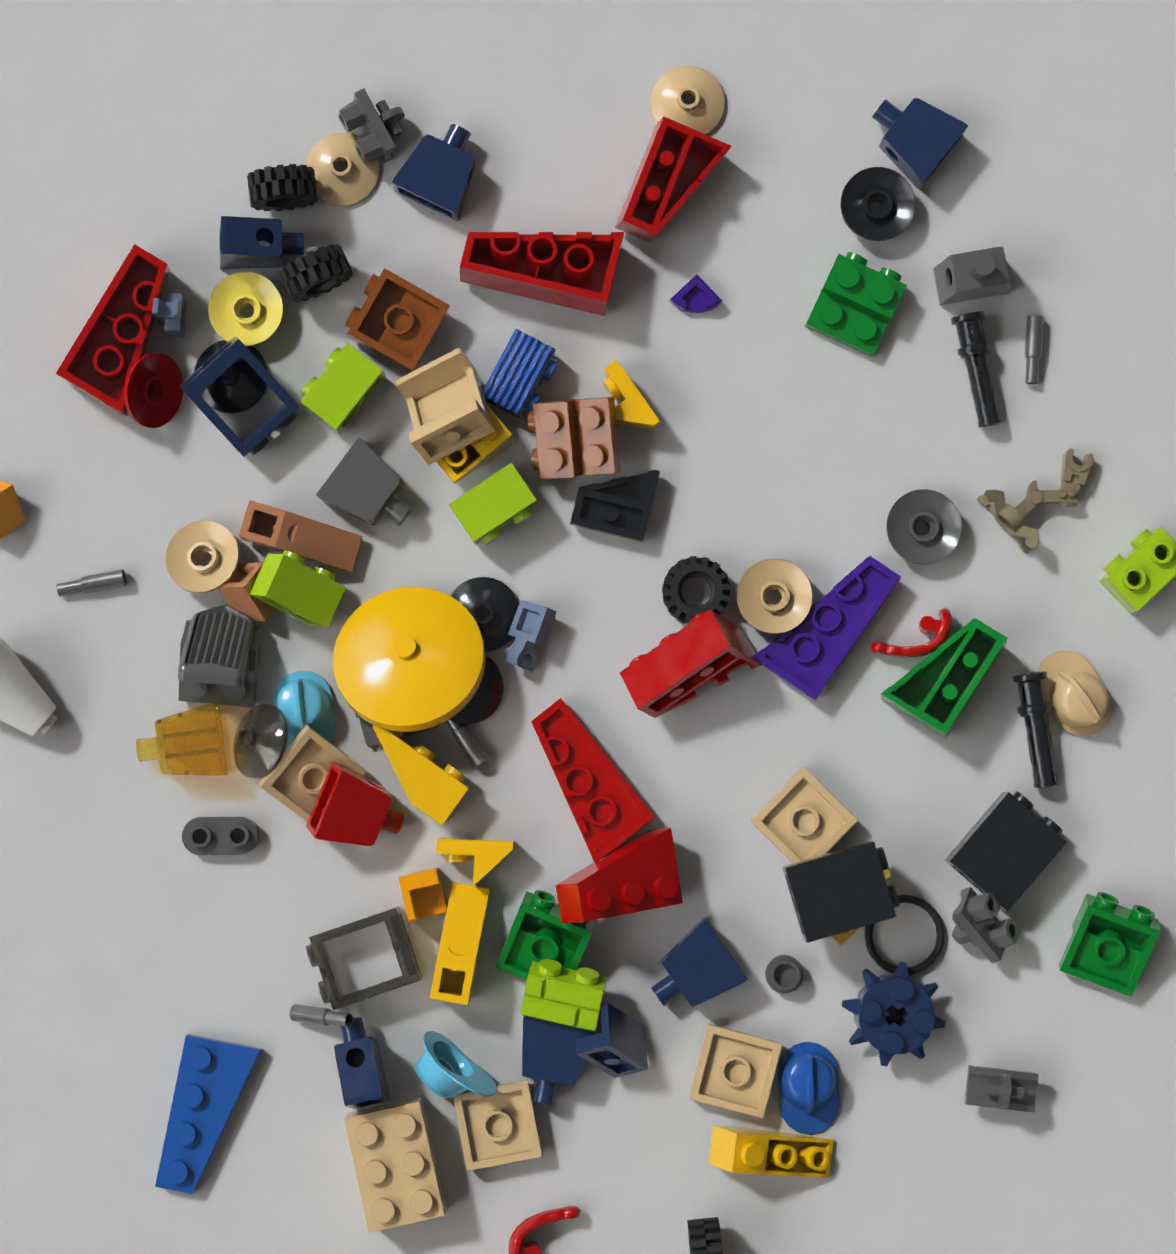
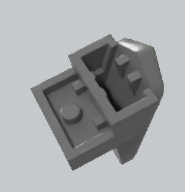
M227 604L200 611L191 620H186L180 643L178 701L253 708L256 703L257 667L260 663L262 627L255 626L251 617Z

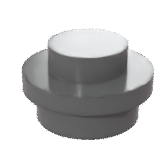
M779 955L768 963L765 970V978L768 985L774 991L784 994L791 993L803 981V968L795 958L789 955Z

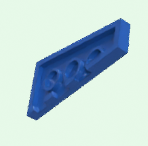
M192 1034L185 1036L155 1187L189 1194L195 1192L262 1048Z

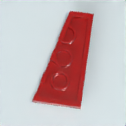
M561 698L531 721L594 863L599 862L654 818L653 814Z

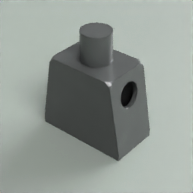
M1003 247L953 254L933 268L939 305L1010 293V281ZM951 273H952V285H951L950 278H949V274H951Z
M359 437L316 494L323 502L371 526L377 523L382 514L400 526L412 510L411 506L397 497V494L404 486L403 481Z

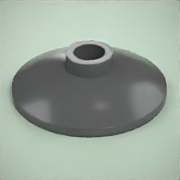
M919 489L906 493L894 503L887 517L886 532L892 548L899 556L916 564H933L943 560L954 551L961 537L962 521L958 509L948 497L934 490ZM918 522H925L928 525L929 531L926 535L917 533L915 527Z

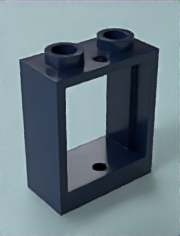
M236 336L179 386L243 457L249 452L255 455L262 450L269 442L267 436L275 428L278 427L280 430H283L297 417L294 411L300 407ZM241 357L284 403L243 441L199 395Z

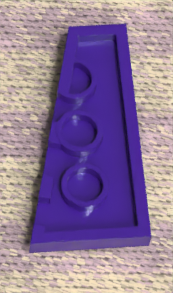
M868 556L837 583L827 595L811 606L808 615L801 624L788 632L780 633L774 641L756 654L762 666L813 701H816L901 580V576L873 557Z

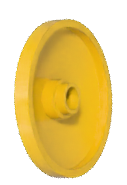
M403 587L378 594L352 613L343 625L335 643L333 671L338 688L346 703L362 719L372 725L391 731H419L437 726L449 720L460 712L472 699L484 674L485 646L477 622L467 608L459 601L438 590L424 587Z

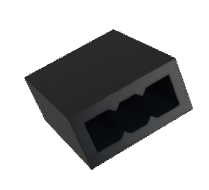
M1018 791L1013 795L1010 792H1002L944 860L981 893L991 892L998 900L1000 909L1007 912L1067 843L1060 836L1063 830L1047 816L1042 820L1031 811L1034 805Z
M873 841L782 867L803 940L806 943L897 917L894 908L900 906L898 895L893 884L887 885L883 870L889 869L887 858L883 848H876Z

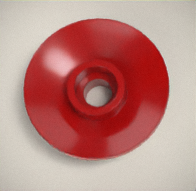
M162 353L146 354L134 363L128 373L124 388L125 405L131 418L143 427L158 428L164 426L175 416L180 407L183 391L179 386L183 383V378L178 365L171 357Z

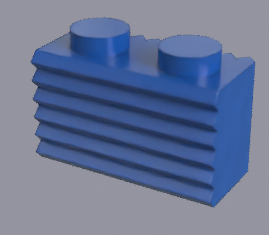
M515 329L483 389L486 402L522 420L526 412L533 411V404L539 403L542 395L537 393V390L542 380L544 379L549 382L557 369L559 362L554 359L556 349L519 329Z

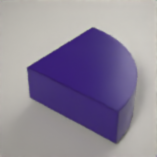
M696 274L670 299V303L685 312L704 313L722 304V300Z

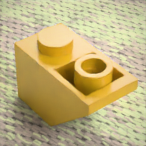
M489 406L488 410L495 431L436 461L454 484L484 466L514 441L511 432Z

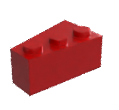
M663 116L654 127L615 228L650 242L732 146Z
M710 609L707 612L694 616L690 624L677 633L664 637L659 645L647 654L635 657L629 666L619 673L637 709L656 718L698 697L695 690L715 680L720 686L730 681L727 674L747 664L751 670L762 664L743 629Z
M671 827L648 830L626 846L619 847L599 862L592 863L557 884L556 891L561 923L587 922L682 904L683 899Z

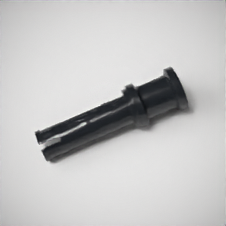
M984 311L966 313L951 318V324L956 326L960 348L957 350L958 356L961 359H965L979 428L1002 423L987 356L990 353L991 343L986 342L982 324V319L985 317ZM969 326L972 327L974 341L970 339ZM974 357H978L979 366H976ZM979 374H982L983 384L987 398V405H984L978 377Z
M1047 671L1013 676V682L1018 684L1021 704L1017 708L1018 714H1020V717H1024L1034 788L1059 784L1048 713H1051L1052 704L1047 702L1044 679L1047 678Z

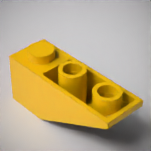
M373 725L372 727L411 804L443 825L469 789L463 783L466 776L450 764L445 769L432 761L436 754L421 743L417 742L412 747L401 738L405 732L391 731Z
M452 883L430 999L463 1005L469 1004L489 898V888Z
M713 1125L708 1164L731 1173L829 1178L834 1140L746 1127Z

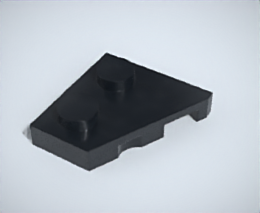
M651 470L644 474L621 477L600 484L594 483L579 487L570 525L643 543L660 471Z

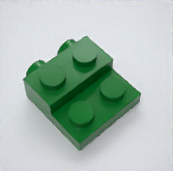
M847 252L846 256L838 254L805 327L873 357L907 285L900 282L902 276L891 269L882 267L880 272L867 267L868 261L861 255L853 252Z
M536 890L534 894L526 891L495 967L527 980L532 962H540L543 959L555 960L563 968L577 970L597 920L561 923L559 904L555 903L556 899L553 895L542 890Z
M1098 892L1096 897L1086 893L1072 925L1073 933L1059 962V971L1132 997L1161 933L1159 921L1154 918V912L1144 906L1134 905L1131 910L1118 905V899L1108 893Z

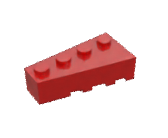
M468 232L460 263V282L605 316L622 249L624 232H611L610 235H592V232H576V235H553V232H539V234Z
M134 244L56 372L62 379L126 416L127 412L124 399L125 382L134 363L145 354L156 316L152 315L153 299L159 298L161 300L170 272L168 264Z

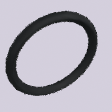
M898 895L899 903H912L924 909L931 916L936 927V944L930 956L916 966L907 967L909 975L917 974L930 967L940 955L944 945V927L939 914L932 905L915 896ZM874 924L865 926V943L871 958L885 971L893 973L897 966L883 960L873 944L872 933Z

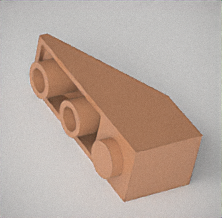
M249 500L239 537L246 542L280 552L287 550L304 559L348 572H353L363 536Z

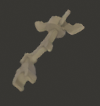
M1069 448L1062 457L1061 489L1039 491L1037 481L1034 480L1027 487L1026 498L1015 508L1005 503L1004 491L986 490L984 495L977 498V501L983 507H990V512L995 517L997 523L1013 539L1021 541L1019 547L1024 554H1027L1031 549H1035L1038 546L1039 534L1038 529L1026 526L1023 517L1038 504L1059 503L1064 508L1075 507L1079 503L1075 497L1079 489L1085 486L1093 464V454H1086L1083 464L1077 465L1073 462L1074 449Z

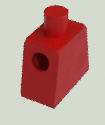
M332 761L306 828L315 839L373 846L380 830L394 834L400 831L404 821L403 812L390 809L392 796L384 787L348 767Z

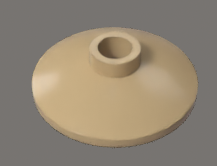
M681 66L665 73L656 83L651 96V110L656 123L665 116L706 135L718 125L725 107L724 93L717 79L706 70L694 66ZM684 94H692L695 97V102L687 105L682 102L681 97Z
M351 133L330 134L319 140L310 150L306 165L307 167L311 166L315 170L317 196L322 201L334 206H351L363 201L374 190L379 178L378 159L365 163L361 161L354 146L355 141L361 139V137ZM340 160L348 163L347 169L343 172H338L334 169L336 162Z
M209 520L192 522L181 528L170 540L165 554L166 569L170 578L180 588L192 593H208L220 588L233 576L239 562V546L234 535L222 524ZM212 556V560L208 565L201 566V561L204 557Z
M766 559L752 565L742 576L737 589V604L743 618L755 629L769 634L785 633L796 628L808 615L812 604V588L805 573L795 564L783 559ZM769 592H778L781 595V601L775 605L770 604L767 600Z

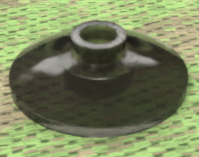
M271 704L256 705L245 714L237 728L233 744L234 761L238 770L246 777L259 779L269 775L277 767L284 755L288 740V727L286 718L278 707Z

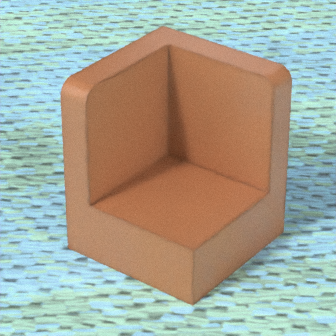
M264 562L238 563L237 569L230 580L218 588L229 606L248 615L253 621H267L276 609L249 595Z

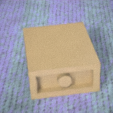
M457 348L395 381L397 389L407 402L414 430L408 432L410 443L428 465L495 431L477 370L462 349Z

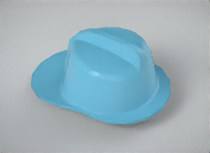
M301 670L290 673L279 681L273 695V713L276 735L284 751L287 749L306 724L333 744L336 723L333 697L327 682L312 671Z
M434 1031L425 1033L423 1036L425 1050L415 1064L414 1070L433 1093L444 1098H455L466 1090L483 1096L495 1094L497 1088L491 1076L465 1056L451 1040Z

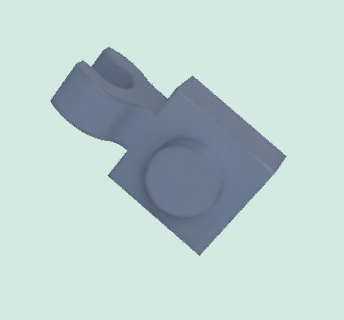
M167 293L166 302L161 301L159 298L153 299L152 315L159 317V325L165 326L164 330L169 337L184 338L187 301L183 294Z
M520 600L508 635L515 637V641L507 654L506 662L532 671L537 663L535 645L544 647L557 611Z

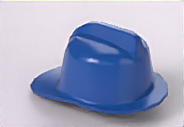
M803 1042L795 1044L784 1053L779 1062L778 1092L781 1116L787 1125L798 1133L811 1135L823 1132L832 1125L839 1111V1071L836 1059L828 1049L818 1043Z

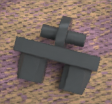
M365 88L354 93L353 102L340 109L338 117L347 133L364 125L369 134L356 140L354 144L363 163L380 157L386 163L394 159L392 152L396 149L387 128L393 138L401 135L403 132L398 122L404 118L405 114L401 107L390 109L386 101L382 100L376 104L379 115Z
M971 887L961 890V902L952 914V920L956 924L952 931V937L958 944L971 942L975 947L978 946L991 963L1001 961L1005 948L1017 943L1020 927L1013 919L999 921L996 918L1000 907L998 900L991 892L977 895Z
M968 1065L964 1103L973 1106L1035 1113L1036 1088L1039 1074Z

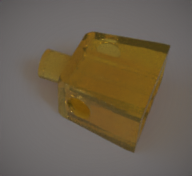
M207 704L155 721L156 737L136 739V753L139 762L159 759L161 774L228 775L219 704Z

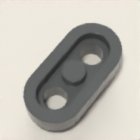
M241 816L194 818L185 825L182 831V842L185 848L195 855L246 854L252 851L259 841V829L255 822ZM237 828L242 829L245 833V839L241 843L235 842L232 838V833ZM198 829H203L207 833V839L202 844L198 843L194 838L195 832Z

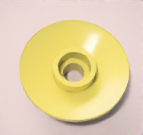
M238 272L227 276L214 288L209 299L208 315L214 330L225 341L229 342L236 336L246 347L254 346L268 340L279 328L283 318V301L276 286L266 277L254 272ZM245 306H252L254 308V314L249 318H244L241 315V311Z

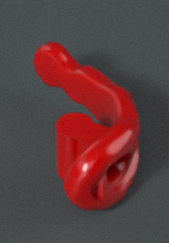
M942 608L939 610L940 620H935L931 616H924L921 619L919 630L923 634L935 636L932 641L918 646H897L873 642L870 647L871 651L879 655L903 658L925 656L936 651L946 641L951 630L952 617L949 609Z
M571 1205L543 1211L525 1219L516 1227L510 1237L509 1254H541L540 1246L536 1241L531 1240L526 1243L523 1242L524 1238L532 1230L547 1223L579 1217L580 1209L577 1206Z

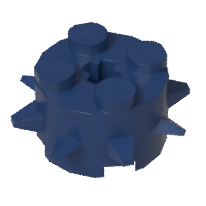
M900 961L892 975L877 977L867 968L864 969L862 974L865 985L859 990L858 998L842 1000L841 1005L854 1014V1021L857 1026V1030L849 1039L850 1044L856 1045L869 1042L874 1048L878 1049L881 1066L887 1067L892 1057L896 1054L911 1052L919 1059H923L925 1053L922 1044L929 1038L933 1029L944 1028L946 1021L934 1015V1007L930 1000L938 985L934 982L919 986L910 980L906 962ZM890 1006H894L897 1009L902 1008V1013L899 1014L901 1018L897 1022L892 1020L886 1021L885 1019L886 1016L890 1015L886 1011Z

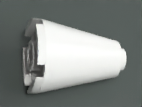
M0 638V721L30 736H33L37 731L44 735L57 720V717L52 714L57 707L8 644Z

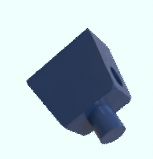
M914 98L903 112L885 99L872 116L873 119L888 129L879 147L919 190L953 149L968 127L963 121L919 98Z
M451 124L443 141L426 134L392 181L394 191L458 222L475 168L474 156L463 151L471 133L458 125Z
M221 216L219 230L220 269L278 268L281 265L282 255H304V233L282 232V220ZM267 241L270 243V246H262L258 242Z
M703 918L661 959L660 962L669 975L652 986L651 989L663 1006L683 994L689 1004L694 1007L746 982L748 979L708 922Z
M528 1016L523 1017L522 1076L537 1079L533 1101L555 1105L559 1084L575 1086L585 1060L576 1054V1039L594 1035V1031Z
M362 1017L353 1018V1023L350 1027L341 1026L344 1043L334 1045V1052L344 1105L357 1109L390 1101L391 1096L378 1041L373 1037H366ZM359 1052H364V1062L360 1066L355 1067V1055Z

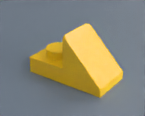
M616 360L605 367L604 375L607 379L603 381V385L612 397L614 396V400L619 397L622 399V402L615 406L616 424L651 431L658 428L660 420L619 362Z
M437 838L436 854H445L446 862H467L468 855H474L473 886H475L514 849V841Z

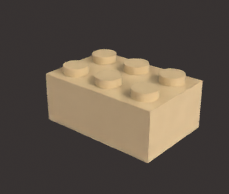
M423 1096L349 1112L344 1121L369 1233L445 1216L447 1205Z

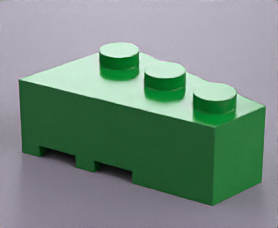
M974 618L940 645L936 651L909 670L895 684L881 693V699L946 739L1005 648L1008 638Z

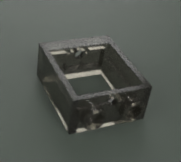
M399 906L314 934L309 937L311 944L306 946L307 955L312 967H319L323 981L318 982L322 1000L325 1004L330 1002L333 1010L418 982L423 978ZM385 921L402 975L343 995L325 941Z

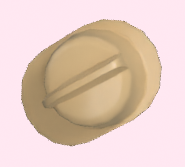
M1058 651L1048 655L1040 663L1037 672L1047 671V678L1044 679L1047 702L1052 704V709H1050L1052 715L1065 731L1076 736H1090L1099 732L1108 723L1112 714V699L1107 687L1092 665L1083 656L1072 651Z

